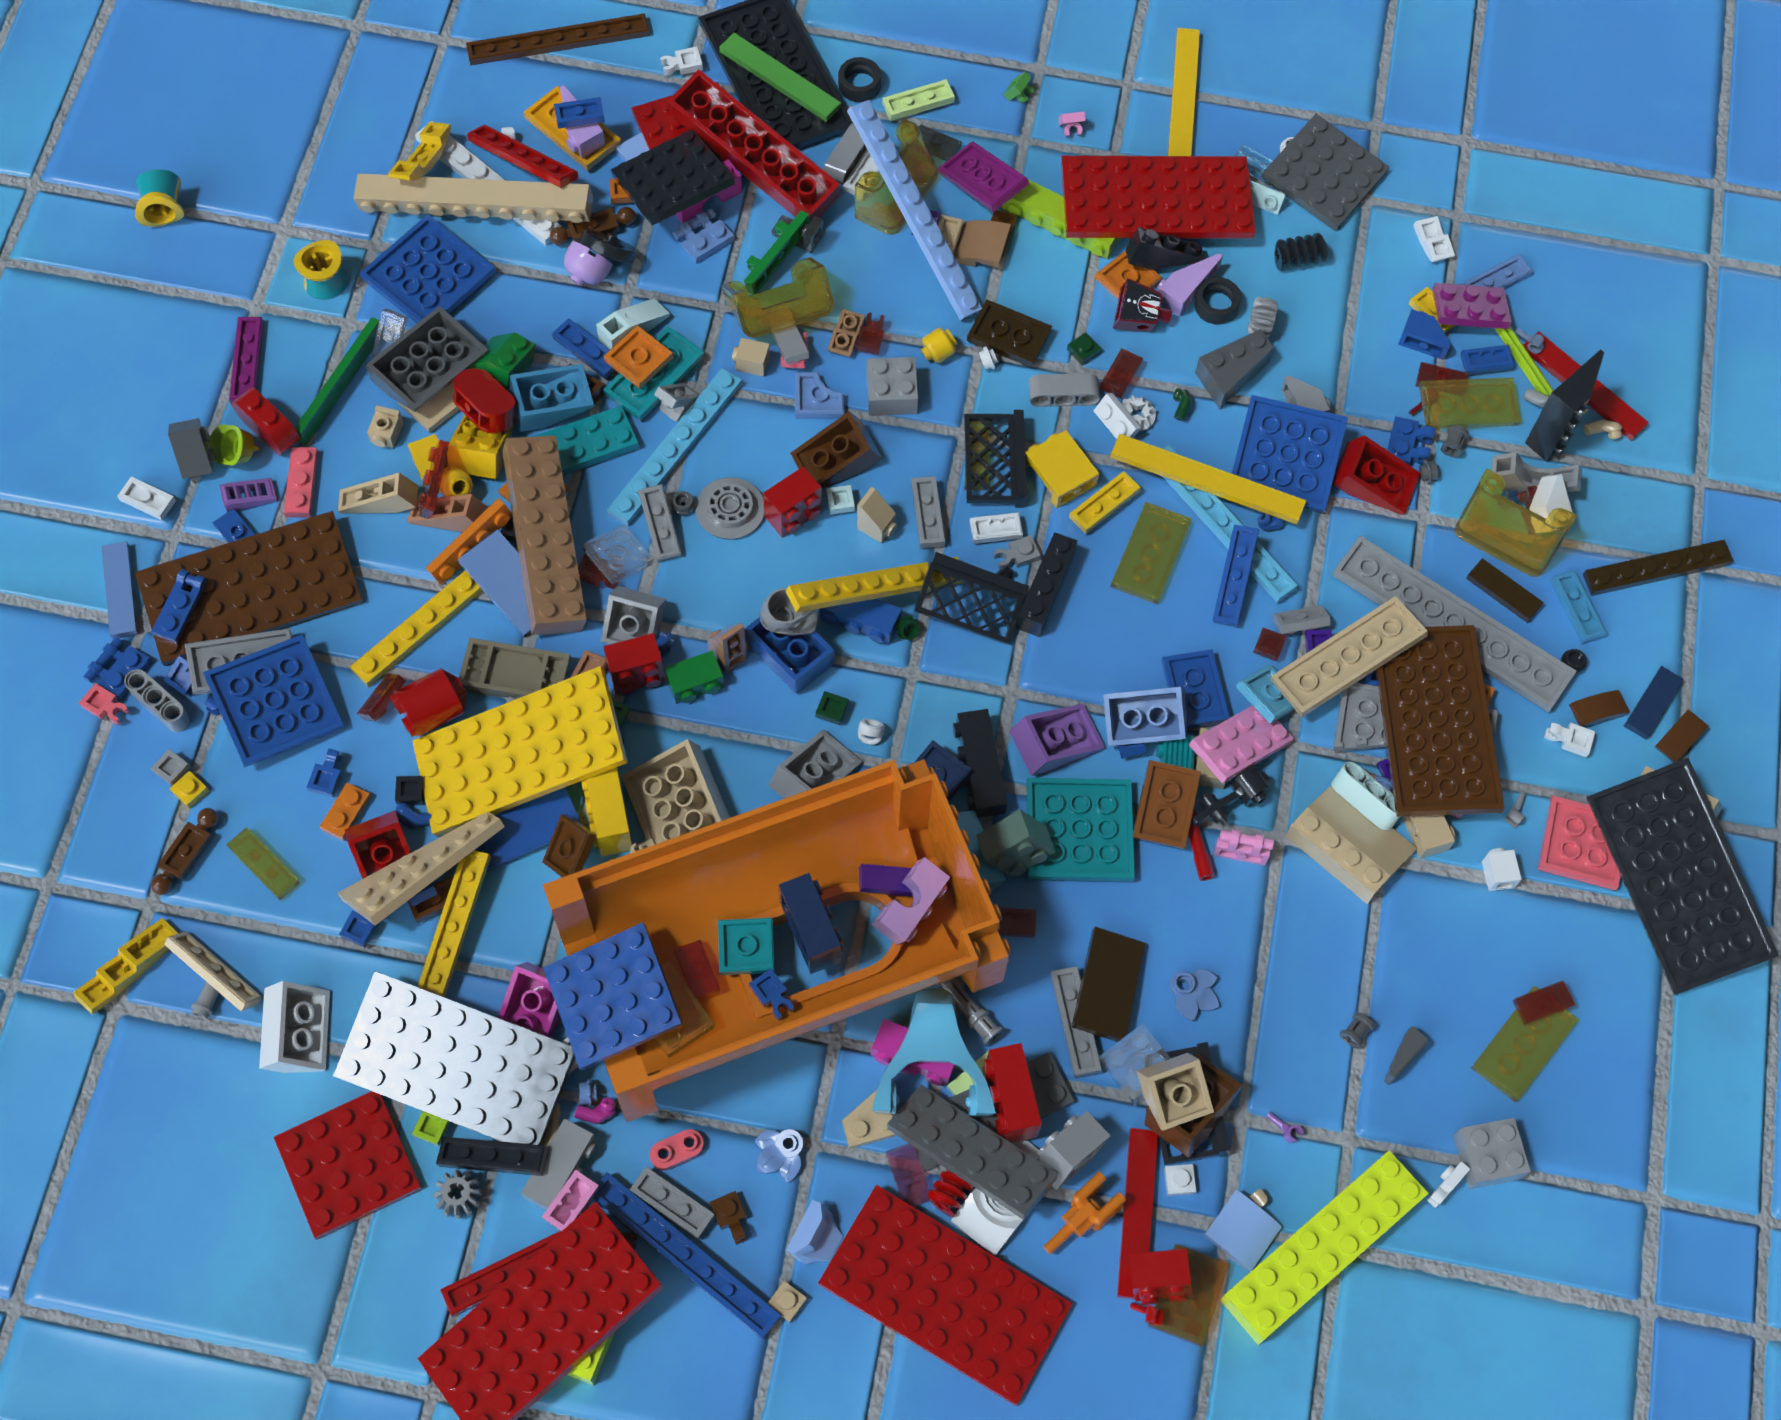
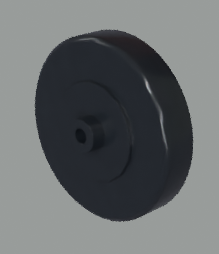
M586 229L580 238V242L584 246L600 254L605 259L611 258L625 263H632L635 260L637 250L630 244L618 239L614 234H605Z

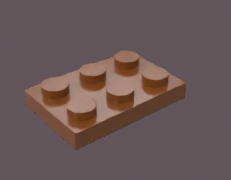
M1149 760L1132 838L1185 849L1201 771Z

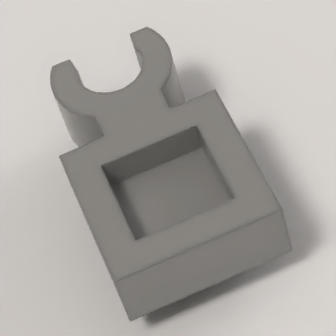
M1031 535L1009 542V550L997 549L993 555L994 559L999 557L1005 559V561L999 563V570H1002V567L1005 565L1009 567L1010 563L1013 562L1019 568L1039 561L1041 558Z

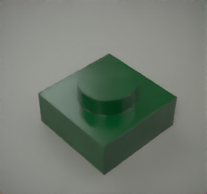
M1086 332L1067 345V350L1082 366L1101 353V347Z
M824 691L815 717L840 725L849 699Z

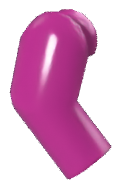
M607 1097L602 1099V1102L595 1108L578 1105L574 1117L593 1124H600L614 1115L616 1111L615 1101Z

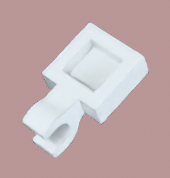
M1551 723L1550 728L1546 729L1544 738L1550 741H1562L1561 749L1587 757L1591 750L1595 731L1570 723L1567 728Z

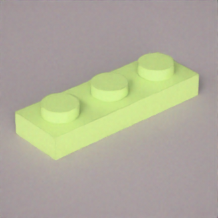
M947 79L883 97L882 104L890 121L954 103L955 96Z

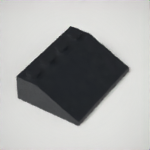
M1601 349L1551 393L1525 441V444L1546 462L1553 456L1559 457L1567 448L1565 444L1574 435L1572 432L1581 423L1579 419L1588 411L1586 405L1592 396L1604 352Z

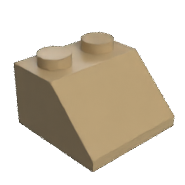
M1185 1053L1137 1071L1144 1098L1162 1131L1214 1112L1200 1060L1193 1055Z

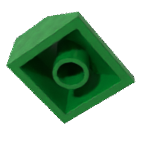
M515 332L494 336L485 344L489 353L469 369L488 371L508 391L510 389V375L525 373L533 364L536 344Z

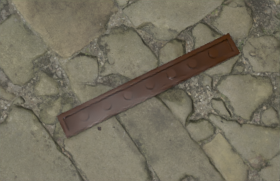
M644 13L466 42L471 66L648 37L650 35Z

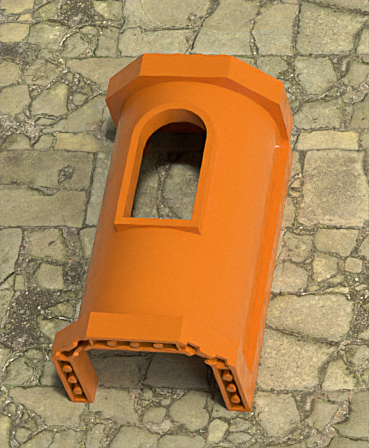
M924 759L897 768L895 760L543 884L567 956L640 923L646 924L682 1018L683 1026L604 1061L626 1123L658 1111L653 1091L663 1086L958 976L962 977L972 993L1003 982L1005 971H1007V963H1009L1008 955L1011 954V950L1006 938L1001 939L998 929H1000L999 923L1002 920L1001 912L997 904L992 905L988 896L991 895V890L987 880L981 879L979 875L980 864L976 855H971L967 847V845H970L966 831L964 829L960 830L957 824L959 816L955 806L948 803L946 797L949 794L943 780L939 781L933 768H928ZM925 857L950 877L945 884L948 887L941 898L934 899L930 905L933 910L924 921L920 920L916 925L918 931L909 942L905 941L898 945L892 942L889 951L877 963L785 997L792 1002L794 1011L791 1013L787 1007H780L778 1009L782 1015L780 1021L773 1015L772 1004L764 1008L750 989L749 983L752 981L750 974H719L718 920L772 918L773 927L788 922L779 899V884L810 873L812 880H818L823 893L821 895L823 905L828 904L832 906L844 901L856 900L870 903L882 911L885 905L893 900H896L905 907H911L913 896L860 892L859 866L861 864L912 868L918 860Z

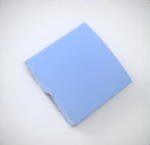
M1236 1189L1204 1237L1226 1252L1229 1259L1250 1273L1282 1226Z

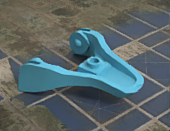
M938 988L921 990L915 996L910 1024L904 1040L881 1077L872 1110L877 1114L897 1113L896 1105L899 1104L900 1098L896 1094V1083H893V1078L907 1065L916 1062H948L959 1066L972 1079L973 1085L969 1086V1097L965 1101L966 1106L969 1108L968 1115L971 1117H988L995 1114L987 1081L969 1054L960 1035L953 995L947 990Z

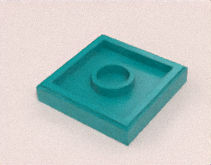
M772 918L718 920L720 975L765 973L771 968L774 971Z

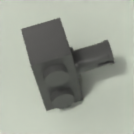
M199 418L169 424L168 436L182 479L213 473V463H216V456L213 448H208L206 442L209 441L208 430L206 426H201Z

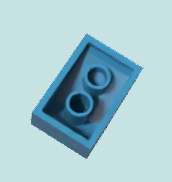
M583 364L510 375L509 391L516 400L515 413L520 432L546 428L594 407Z

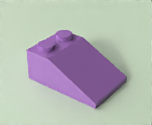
M1083 703L1024 716L1009 731L1031 776L1053 771L1102 751L1105 748Z

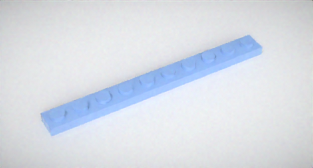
M870 100L851 106L847 112L958 318L961 321L979 313L982 309L979 301Z

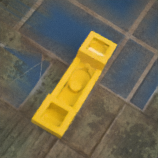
M429 122L419 134L421 140L419 146L407 161L398 160L389 171L388 176L404 180H417L426 175L440 158L448 141L451 125Z

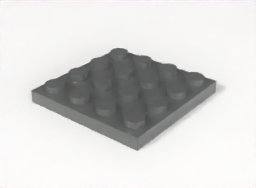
M1315 113L1265 169L1261 177L1336 231L1386 174L1389 166Z

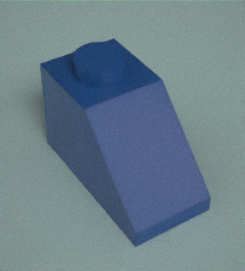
M1411 309L1398 345L1444 360L1451 343L1436 318L1425 312Z

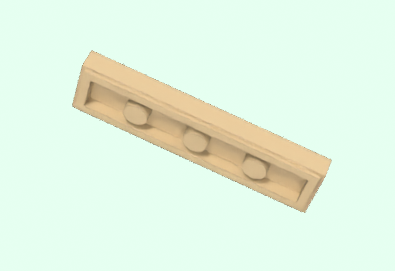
M185 931L167 938L164 945L241 1012L259 1005L262 997L188 932Z

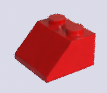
M396 811L344 829L348 845L362 879L411 853Z

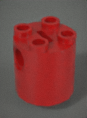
M440 668L394 691V695L390 696V699L399 714L404 713L405 717L401 720L411 737H419L465 714L467 694L457 676Z

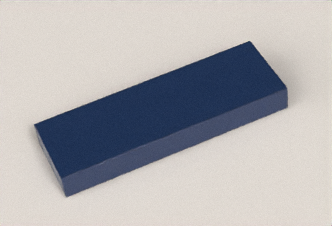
M1661 666L1625 722L1624 727L1646 740L1684 679Z

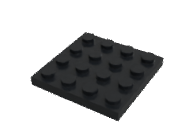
M691 130L683 132L681 135L663 142L659 146L643 152L611 169L615 180L652 226L735 184L733 175L698 134Z

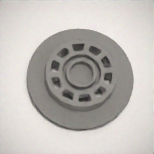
M739 478L718 479L708 484L699 494L695 506L696 516L701 526L708 533L723 539L741 538L753 532L761 523L764 516L763 497L760 491L746 480Z

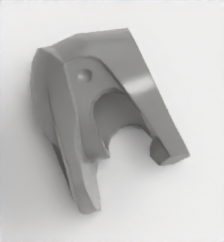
M787 588L775 590L764 600L760 610V622L765 629L791 636L811 634L815 631L817 624L816 609L796 613L786 593Z

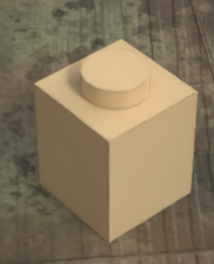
M741 338L739 346L734 347L732 354L736 371L764 377L770 358L769 344Z

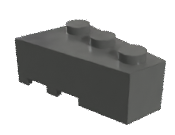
M1261 329L1199 357L1195 374L1218 408L1221 409L1233 395L1240 391V388L1247 381H1250L1269 363L1274 347Z

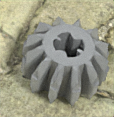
M1257 297L1254 300L1247 328L1248 334L1261 329L1267 338L1271 335L1278 309L1277 301L1268 297Z
M456 1169L453 1178L448 1173H445L444 1178L446 1182L437 1181L436 1186L441 1190L433 1193V1197L439 1200L436 1203L437 1209H444L446 1217H449L454 1212L456 1219H460L463 1210L470 1216L472 1211L469 1207L471 1205L479 1207L480 1203L475 1198L483 1195L481 1189H476L480 1184L477 1178L472 1179V1174L469 1171L462 1176L461 1171ZM457 1189L460 1190L462 1195L459 1199H456L454 1191Z

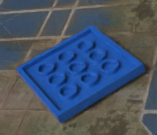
M427 214L359 274L363 281L415 323H418L438 306H441L450 314L496 273V269L486 259Z
M1251 395L1232 474L1306 500L1304 508L1325 513L1348 417Z
M303 634L203 672L244 768L344 728Z
M640 923L543 967L578 1067L581 1070L592 1067L684 1025L649 931L644 923Z

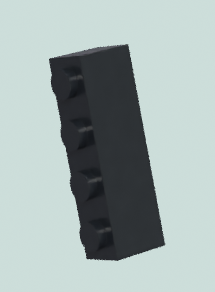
M1054 532L1018 615L1016 629L1037 637L1041 636L1074 558L1078 540Z
M988 709L957 713L956 723H953L954 737L960 740V746L957 747L958 759L973 771L964 783V786H969L970 794H967L968 809L975 811L977 818L1006 814L1007 800Z

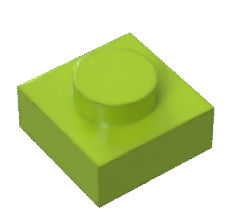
M422 1111L412 1135L439 1146L450 1121Z

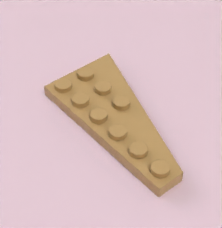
M490 812L481 814L337 894L348 906L373 925H377L505 826L498 817Z

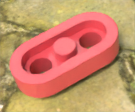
M687 1129L657 1142L650 1150L652 1165L658 1170L667 1171L697 1158L704 1149L703 1138L696 1130ZM687 1139H693L695 1141L692 1147H686L684 1145ZM663 1150L669 1152L668 1157L665 1159H661L658 1156Z

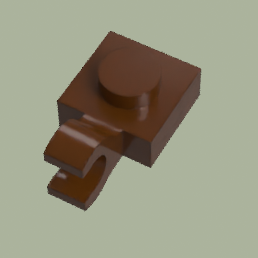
M736 1191L710 1201L720 1230L729 1227L736 1245L747 1241L740 1224L747 1217Z

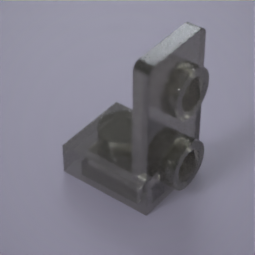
M782 215L777 223L781 220L790 224L793 219ZM814 216L810 224L806 223L802 230L803 237L796 244L797 247L813 253L823 237V219ZM774 226L771 230L772 235L779 238L780 236L776 234V229Z

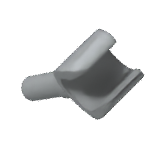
M1519 793L1515 805L1505 817V821L1514 828L1525 817L1519 812L1526 796L1524 793Z

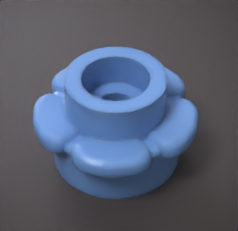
M587 1079V1082H579L580 1105L588 1104L591 1106L592 1101H597L596 1084H590V1079Z

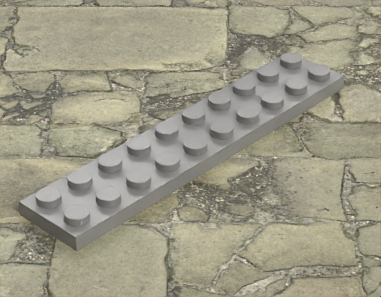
M1362 536L1358 537L1333 571L1332 576L1379 606L1396 596L1424 627L1474 625L1482 671L1547 712L1551 710L1576 673V670Z

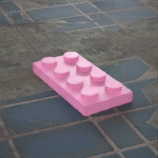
M1252 705L1193 738L1189 746L1223 784L1290 745L1294 738L1278 720L1270 724Z

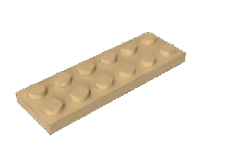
M1394 596L1272 675L1271 682L1299 715L1304 717L1427 637L1428 631L1405 605Z

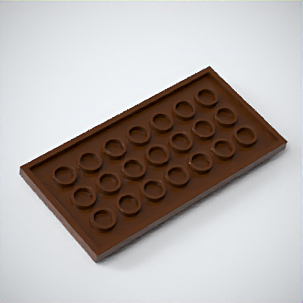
M333 511L135 572L151 629H153L181 569L189 571L193 576L197 577V575L207 578L206 587L178 643L153 635L163 666L173 664L178 655L186 654L185 644L280 630L363 604ZM187 584L185 591L191 592L193 586Z
M1474 625L1425 627L1428 631L1427 637L1376 669L1396 817L1503 813L1505 807Z

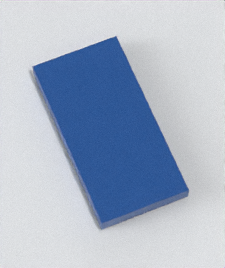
M565 787L495 814L505 827L475 849L491 856L486 872L549 845L561 814L569 815L581 824Z

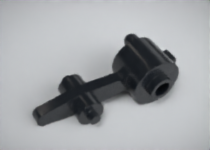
M1253 766L1243 771L1231 782L1230 788L1234 792L1218 800L1214 794L1209 796L1207 793L1201 796L1203 800L1200 804L1205 810L1191 819V824L1196 827L1209 818H1212L1216 824H1227L1229 821L1226 818L1229 816V813L1225 808L1238 800H1241L1245 807L1261 804L1268 798L1267 793L1272 788L1268 783L1270 778L1265 772L1260 773L1256 766Z

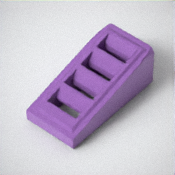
M272 478L219 485L223 504L227 512L232 509L238 512L277 501ZM266 487L267 495H262L261 488ZM256 490L257 496L252 497L251 491ZM241 493H246V498H242Z

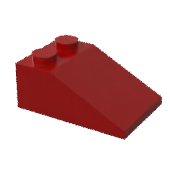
M1363 435L1347 442L1332 484L1352 497L1403 515L1406 513L1420 472Z

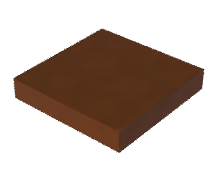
M561 814L542 863L561 877L582 871L596 834L571 816Z

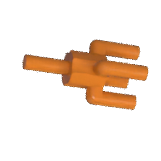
M1098 1171L1073 1195L1071 1208L1061 1217L1066 1225L1043 1246L1048 1254L1051 1255L1073 1233L1081 1238L1091 1228L1094 1231L1100 1230L1124 1207L1123 1203L1126 1201V1198L1120 1192L1102 1208L1091 1199L1104 1186L1103 1183L1106 1181L1105 1176Z

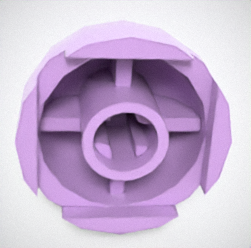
M572 241L564 255L565 268L572 275L570 280L580 286H583L584 283L595 285L602 282L610 273L613 266L612 263L598 253L594 254L589 251L588 247Z

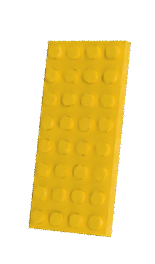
M601 666L412 740L419 774L423 776V793L427 812L432 816L429 820L431 831L436 837L453 831L481 814L490 812L495 815L628 763L605 670Z

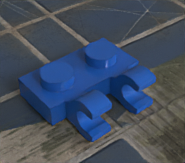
M1395 416L1387 451L1408 465L1410 461L1423 465L1425 459L1428 462L1431 448H1414V443L1418 441L1431 445L1436 428L1430 426L1418 428L1419 421Z

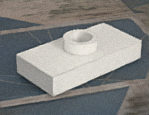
M1019 512L974 517L969 520L973 544L1020 539L1023 536Z

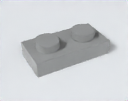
M1319 605L1273 613V623L1281 634H1294L1297 631L1317 630L1324 626H1330V616L1323 606Z

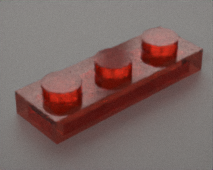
M439 440L435 447L431 446L427 461H430L431 465L429 470L426 469L422 484L426 485L425 492L420 493L417 507L421 508L420 517L429 519L435 511L450 442Z

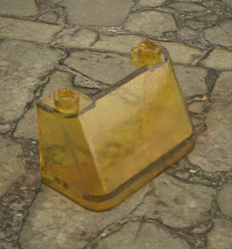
M903 118L896 129V137L901 141L898 154L924 199L938 178V167L918 126ZM874 171L864 173L855 184V219L885 234H897L907 222L881 174Z
M811 257L799 260L791 269L792 283L750 296L746 286L739 281L722 284L721 287L724 297L743 333L748 337L758 338L824 317L831 313L834 307V300L825 266Z
M1486 469L1455 525V534L1462 541L1529 576H1541L1546 571L1578 515L1563 508H1556L1549 513L1547 518H1544L1502 496L1501 494L1505 488L1504 479L1499 474Z

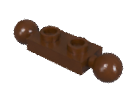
M622 207L618 214L615 215L612 208L591 213L590 222L574 223L566 221L568 229L560 226L553 228L550 232V240L557 246L564 245L568 238L571 237L573 241L581 243L580 238L586 229L613 234L619 232V223L625 226L633 224L636 220V213L630 207Z
M202 809L197 815L198 824L196 826L187 822L157 866L164 872L154 876L150 883L151 889L155 894L165 895L169 893L173 887L172 878L175 877L182 881L212 839V835L206 830L215 827L219 821V815L214 809Z

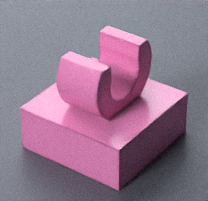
M1085 112L1061 114L1058 117L1059 126H1065L1063 130L1065 137L1070 135L1069 128L1072 126L1076 128L1077 135L1082 134V126L1080 124L1085 122Z

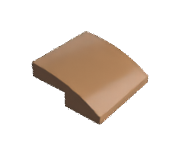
M987 220L965 221L954 253L957 263L976 267V263H982L999 268L1011 224Z

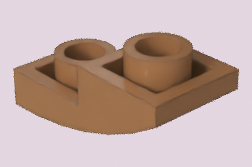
M842 309L837 327L834 328L827 349L828 352L851 358L866 319L865 315Z

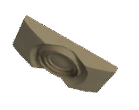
M469 638L459 680L463 688L488 696L505 695L520 698L565 680L571 656L566 653Z

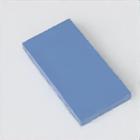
M497 529L459 558L458 563L519 633L525 637L531 632L519 553Z

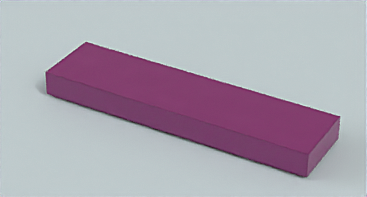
M238 317L229 395L230 404L249 388L253 387L257 390L264 326L262 317Z

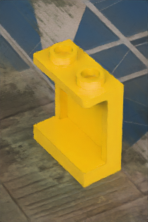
M1067 430L1059 434H1052L1045 442L1040 445H1032L1025 452L1026 467L1031 466L1052 493L1051 502L1056 509L1097 486L1099 472Z

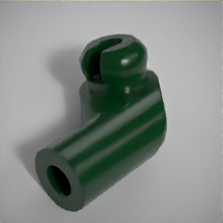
M1177 388L1173 399L1179 401V405L1174 418L1185 422L1192 405L1191 396L1188 390Z

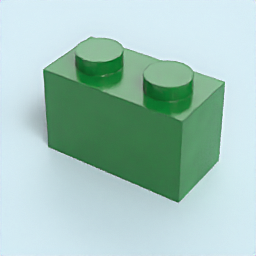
M713 650L664 667L665 678L676 704L691 702L703 694H714L724 687L723 675Z

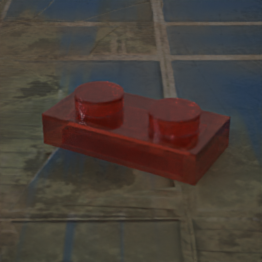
M387 673L357 714L364 720L376 721L386 713V707L391 702L390 696L394 695V691L400 689L406 680L399 674Z

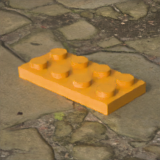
M558 86L523 112L526 120L587 171L613 152L616 146L621 144V138L600 122L597 124L603 130L605 146L583 159L577 152L573 153L567 145V128L558 129L554 104L562 103L561 91Z

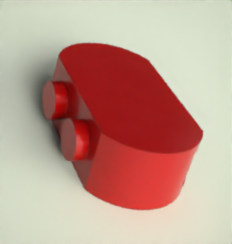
M467 369L455 376L453 403L481 431L500 433L513 426L516 400L513 394L509 393L488 371Z
M249 388L231 403L244 424L277 455L281 456L300 440L298 432L290 421L255 388Z

